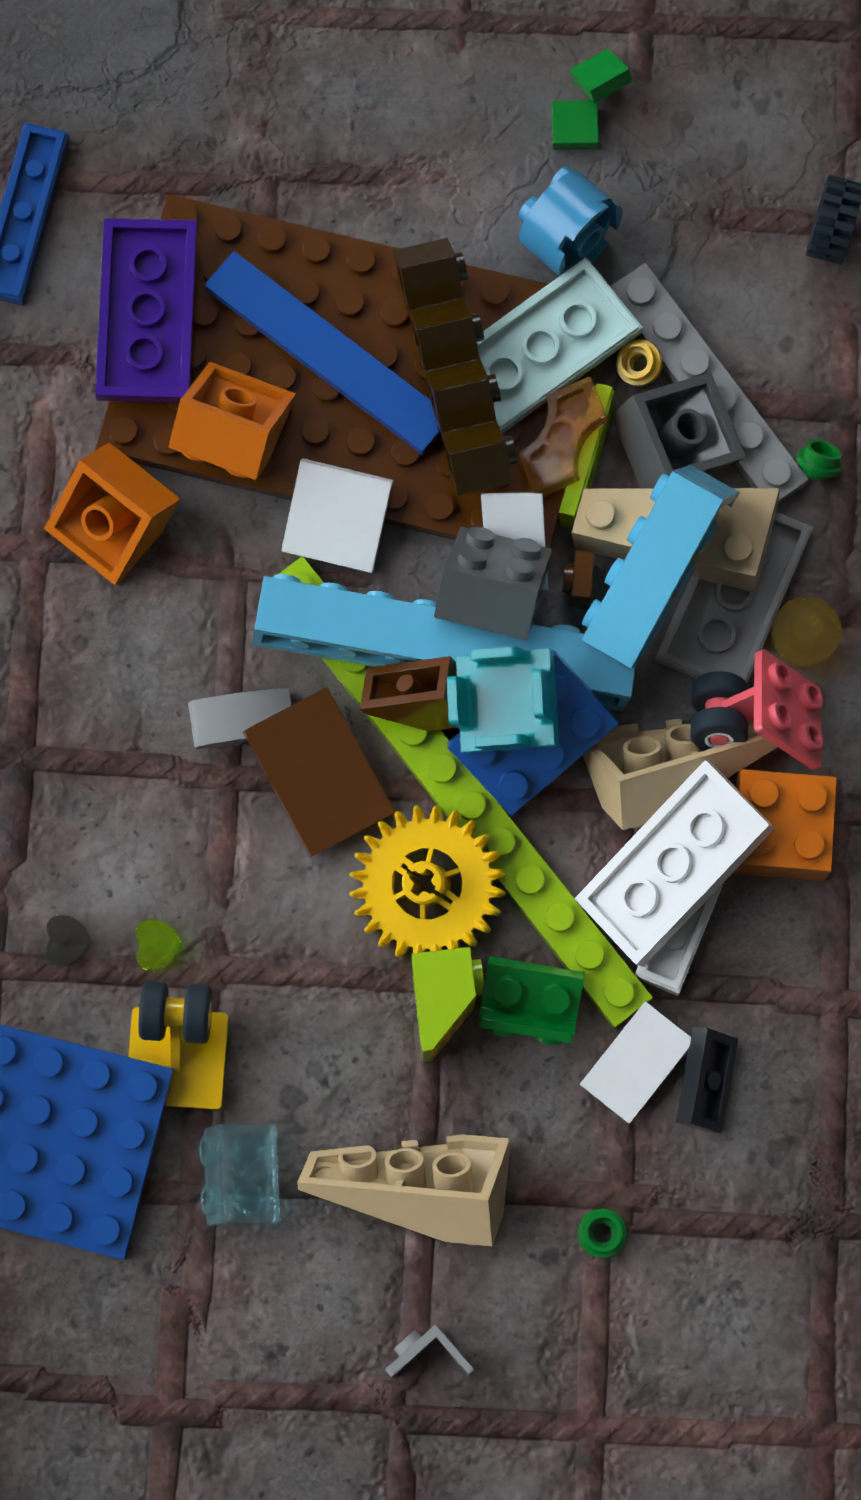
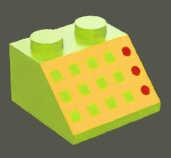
M470 947L412 953V974L422 1063L434 1060L474 1010L476 996L483 995L484 979L481 959L472 960Z

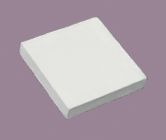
M302 458L299 464L281 551L372 573L375 567L393 480Z

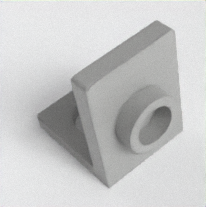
M434 1325L423 1336L415 1329L394 1348L399 1357L385 1371L393 1378L435 1339L438 1340L468 1376L474 1372V1369L441 1330Z

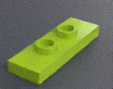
M596 384L587 418H579L577 421L572 442L573 445L578 446L574 462L566 461L560 480V488L565 489L559 510L561 527L573 529L583 490L592 488L611 423V414L616 406L615 392L611 386Z

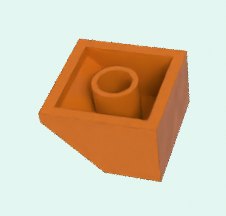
M209 362L180 399L168 448L182 452L188 459L206 461L222 467L236 477H248L256 480L272 456L294 403L296 393Z
M109 442L79 460L44 529L112 584L116 585L162 534L181 499Z

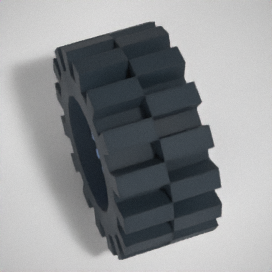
M828 175L810 234L806 256L839 265L843 263L859 213L861 183Z

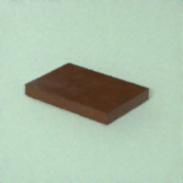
M328 686L243 731L247 742L310 858L395 813Z

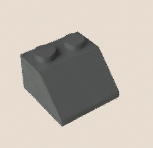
M711 372L635 394L611 414L640 488H654L663 473L670 476L672 471L688 465H692L702 472L712 475L746 458Z

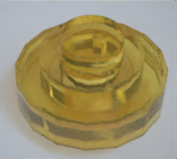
M799 597L787 602L777 612L771 627L772 643L777 654L787 663L798 667H815L825 663L837 650L842 637L841 622L835 610L826 602L813 597Z

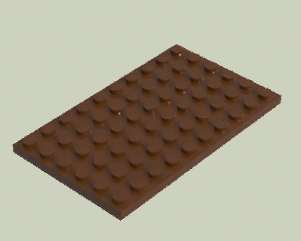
M167 194L161 220H197L198 225L191 385L207 364L213 362L296 393L295 400L272 456L256 480L248 477H236L222 467L206 461L188 459L182 452L168 448L179 403L109 401L96 450L110 442L137 464L292 501L299 464L302 458L393 480L384 523L452 540L456 539L461 526L466 528L483 527L481 493H543L546 547L551 548L565 489L560 488L561 475L566 461L572 462L576 448L572 444L573 435L578 419H583L596 366L503 433L504 437L512 436L518 463L510 465L513 483L458 496L447 468L445 447L441 434L423 456L205 291L207 281L230 254L235 251L429 399L428 384L418 358L413 339L411 319L403 301L393 250L400 248ZM467 264L468 279L461 281L464 300L471 314L479 313L483 331L548 285L547 283Z

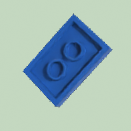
M555 650L558 747L465 754L461 752L460 733L447 743L448 749L510 816L516 813L619 724L614 714Z

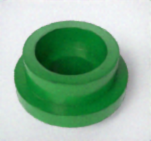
M809 440L806 446L798 451L796 461L802 467L803 473L815 480L824 481L828 478L837 477L842 469L840 461L842 457L841 451L826 441Z
M595 1209L583 1217L577 1234L579 1243L586 1253L596 1258H608L617 1254L622 1249L626 1241L627 1230L622 1218L614 1211ZM602 1224L610 1229L611 1238L608 1242L599 1243L594 1239L593 1229L595 1226Z

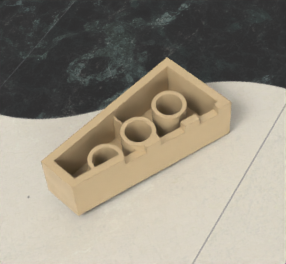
M653 488L584 489L571 532L574 548L625 560L633 545L627 541L632 527L640 516L647 518L655 504V501L650 499ZM733 488L740 493L732 507L728 505L720 507L714 518L718 521L717 526L719 529L710 545L707 544L700 555L695 553L691 561L696 563L694 572L691 575L692 577L695 576L702 580L756 592L779 507V488Z

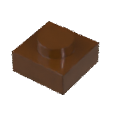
M576 550L574 565H564L562 592L571 593L570 608H589L595 552Z

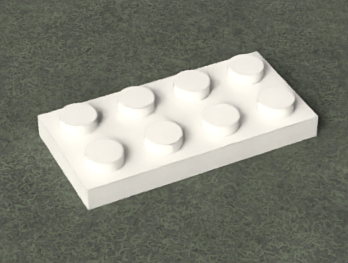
M705 760L577 895L575 900L636 965L644 967L764 841L775 827L712 763Z

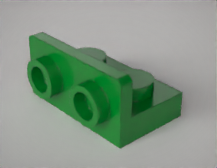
M489 956L478 1026L486 1028L491 1034L501 1037L521 1034L533 1036L537 1041L548 1045H559L563 1042L573 1043L585 972Z

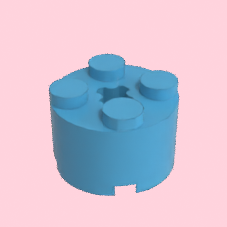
M565 166L555 174L550 186L539 198L532 196L521 207L518 218L523 221L519 233V242L554 273L560 276L585 257L592 264L609 244L603 237L610 226L617 231L622 220L623 209L583 174L574 171L569 166Z

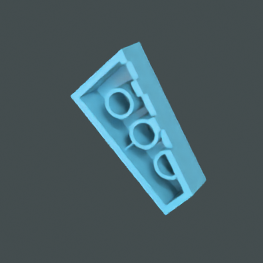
M692 465L674 470L670 476L663 473L650 495V499L655 501L651 512L647 518L640 516L628 535L627 541L633 545L625 560L617 558L605 578L604 583L608 584L610 588L602 602L596 599L582 621V624L588 628L581 640L629 668H633L641 663L672 610L673 605L669 603L672 595L677 597L694 572L696 563L691 561L695 553L700 555L707 544L710 545L719 529L717 526L718 521L714 518L720 507L725 505L732 507L740 492Z

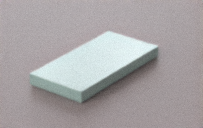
M586 257L483 331L484 340L477 342L480 360L487 375L495 374L498 382L501 401L493 404L496 420L502 434L642 333L643 327Z

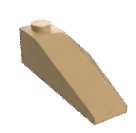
M461 1134L446 1136L447 1144L418 1147L417 1140L401 1141L402 1148L397 1150L376 1152L371 1146L364 1145L312 1151L298 1179V1190L444 1242L493 1246L504 1213L511 1148L510 1139Z

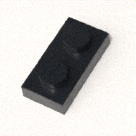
M693 1027L683 1086L679 1098L677 1123L705 1132L722 1133L738 1038L710 1028Z

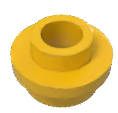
M633 340L620 349L616 359V369L619 376L626 383L633 386H645L652 383L660 374L662 356L658 348L649 341ZM640 356H645L647 358L645 369L639 372L635 371L634 361Z

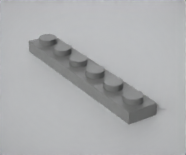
M644 263L611 285L612 290L643 327L642 333L638 335L640 339L649 341L660 351L662 368L673 383L712 373L746 455V458L736 463L735 466L752 488H779V503L806 486L809 479L648 265Z

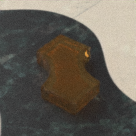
M590 376L547 395L549 411L546 424L538 438L519 453L532 493H543V496H546L579 481L578 460L584 443L597 428L609 422L595 383Z

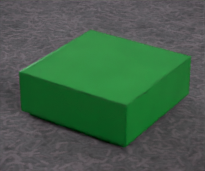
M608 48L569 70L573 82L594 103L633 81L630 69Z
M592 100L552 101V150L598 149L597 102L594 103Z

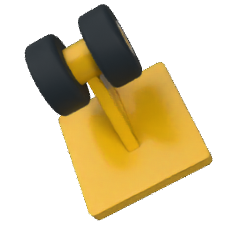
M146 981L142 986L140 1005L132 1010L128 1057L175 1069L165 1107L219 1110L222 1107L229 1017L226 1013L212 1012V988L209 985L190 984L186 989L185 998L169 997L168 985L165 982Z

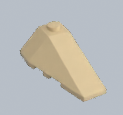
M681 719L666 720V728L638 731L637 723L616 726L584 753L583 758L601 807L622 830L642 827L705 760L712 763L726 778H729L776 749L777 746L755 732L754 721H747L748 740L746 742H732L701 751L691 741V724H682Z

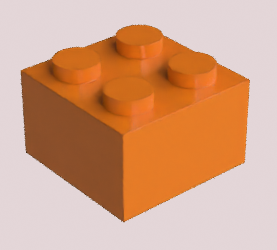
M741 769L735 780V787L775 829L732 874L825 881L831 872L837 777Z

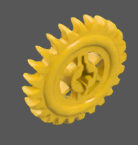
M437 805L433 807L429 819H426L421 807L414 806L413 818L410 822L402 812L396 811L394 815L397 827L394 829L387 823L379 821L378 827L383 838L379 840L369 835L364 836V840L372 849L371 854L360 852L354 854L356 859L366 865L365 870L349 873L350 877L363 882V887L351 891L349 895L352 898L365 899L366 902L354 912L355 916H372L373 918L364 928V932L371 934L382 930L383 933L378 942V946L381 948L388 946L396 940V957H402L410 947L413 948V953L426 952L427 949L430 951L443 950L444 947L448 949L460 948V940L465 941L471 947H476L477 940L473 931L475 929L486 933L491 931L489 924L484 919L485 914L499 916L501 913L496 906L490 903L491 898L503 897L506 894L504 890L493 886V881L504 877L505 871L491 869L490 866L500 857V852H484L483 850L490 841V835L483 834L473 838L477 826L476 821L470 820L460 828L459 811H452L448 819L443 821L442 810ZM429 849L426 861L414 863L407 858L411 853ZM436 850L448 854L458 865V868L446 872L443 867L434 864ZM404 865H407L408 869L413 873L430 876L433 873L431 882L436 886L435 890L446 895L453 902L449 903L441 895L423 891L419 894L421 884L417 881L416 876L404 868ZM399 872L403 875V891L395 894V874ZM461 874L462 877L460 896H457L450 890V878ZM408 897L411 901L420 904V919L407 913L398 903V900ZM440 904L448 910L443 916L427 919L429 906Z

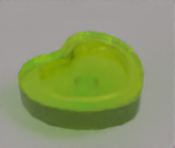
M147 919L141 921L135 929V936L140 944L136 958L143 969L151 971L162 969L177 956L181 942L176 932L166 923L156 919Z

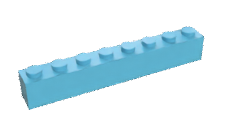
M277 574L273 578L264 576L252 639V645L373 667L451 656L456 662V656L470 655V650L510 646H517L524 650L550 648L555 650L608 709L624 711L631 698L635 667L629 668L582 641L581 639L584 634L580 633L578 628L570 625H555L549 628L534 625L533 622L526 641L434 618L437 602L420 599L415 600L413 603L395 600L393 595L382 591H370L367 594L350 592L345 586L337 583H322L320 586L301 583L299 578L287 574Z

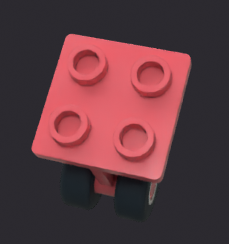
M765 649L754 654V687L748 689V685L742 677L725 671L708 672L694 680L691 687V704L698 713L691 720L690 738L701 751L732 742H746L748 740L747 721H754L756 733L811 770L822 766L823 696L821 689L815 683L789 667L785 662L779 660Z

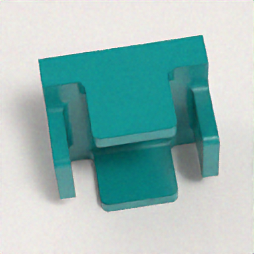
M517 646L475 649L470 650V655L456 656L457 676L447 677L449 724L458 727L460 730L462 753L469 754L559 746L554 650L550 648L524 650Z

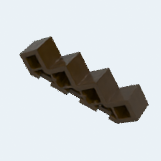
M448 238L393 250L403 301L411 319L413 339L421 369L424 370L432 411L437 430L440 431L444 443L445 460L457 495L460 496L513 483L510 465L518 463L512 436L504 437L496 420L493 403L500 402L501 396L495 374L487 375L480 360L477 342L484 340V332L479 313L471 314L463 297L461 281L468 279L463 253H454Z

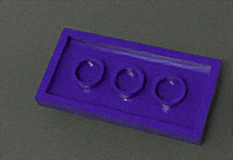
M104 218L95 397L97 401L180 403V399L190 388L198 235L197 220Z

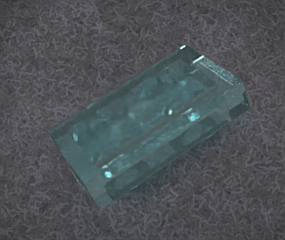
M219 1124L205 1128L204 1136L199 1144V1158L201 1163L205 1165V1186L201 1192V1208L206 1215L207 1226L280 1222L276 1124Z

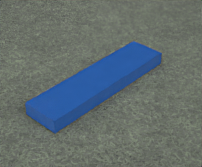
M24 122L0 206L1 301L24 305L70 137L68 132Z

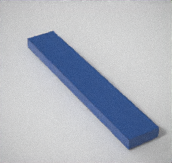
M235 251L230 254L205 284V291L423 456L440 436L441 433L437 430L430 399Z

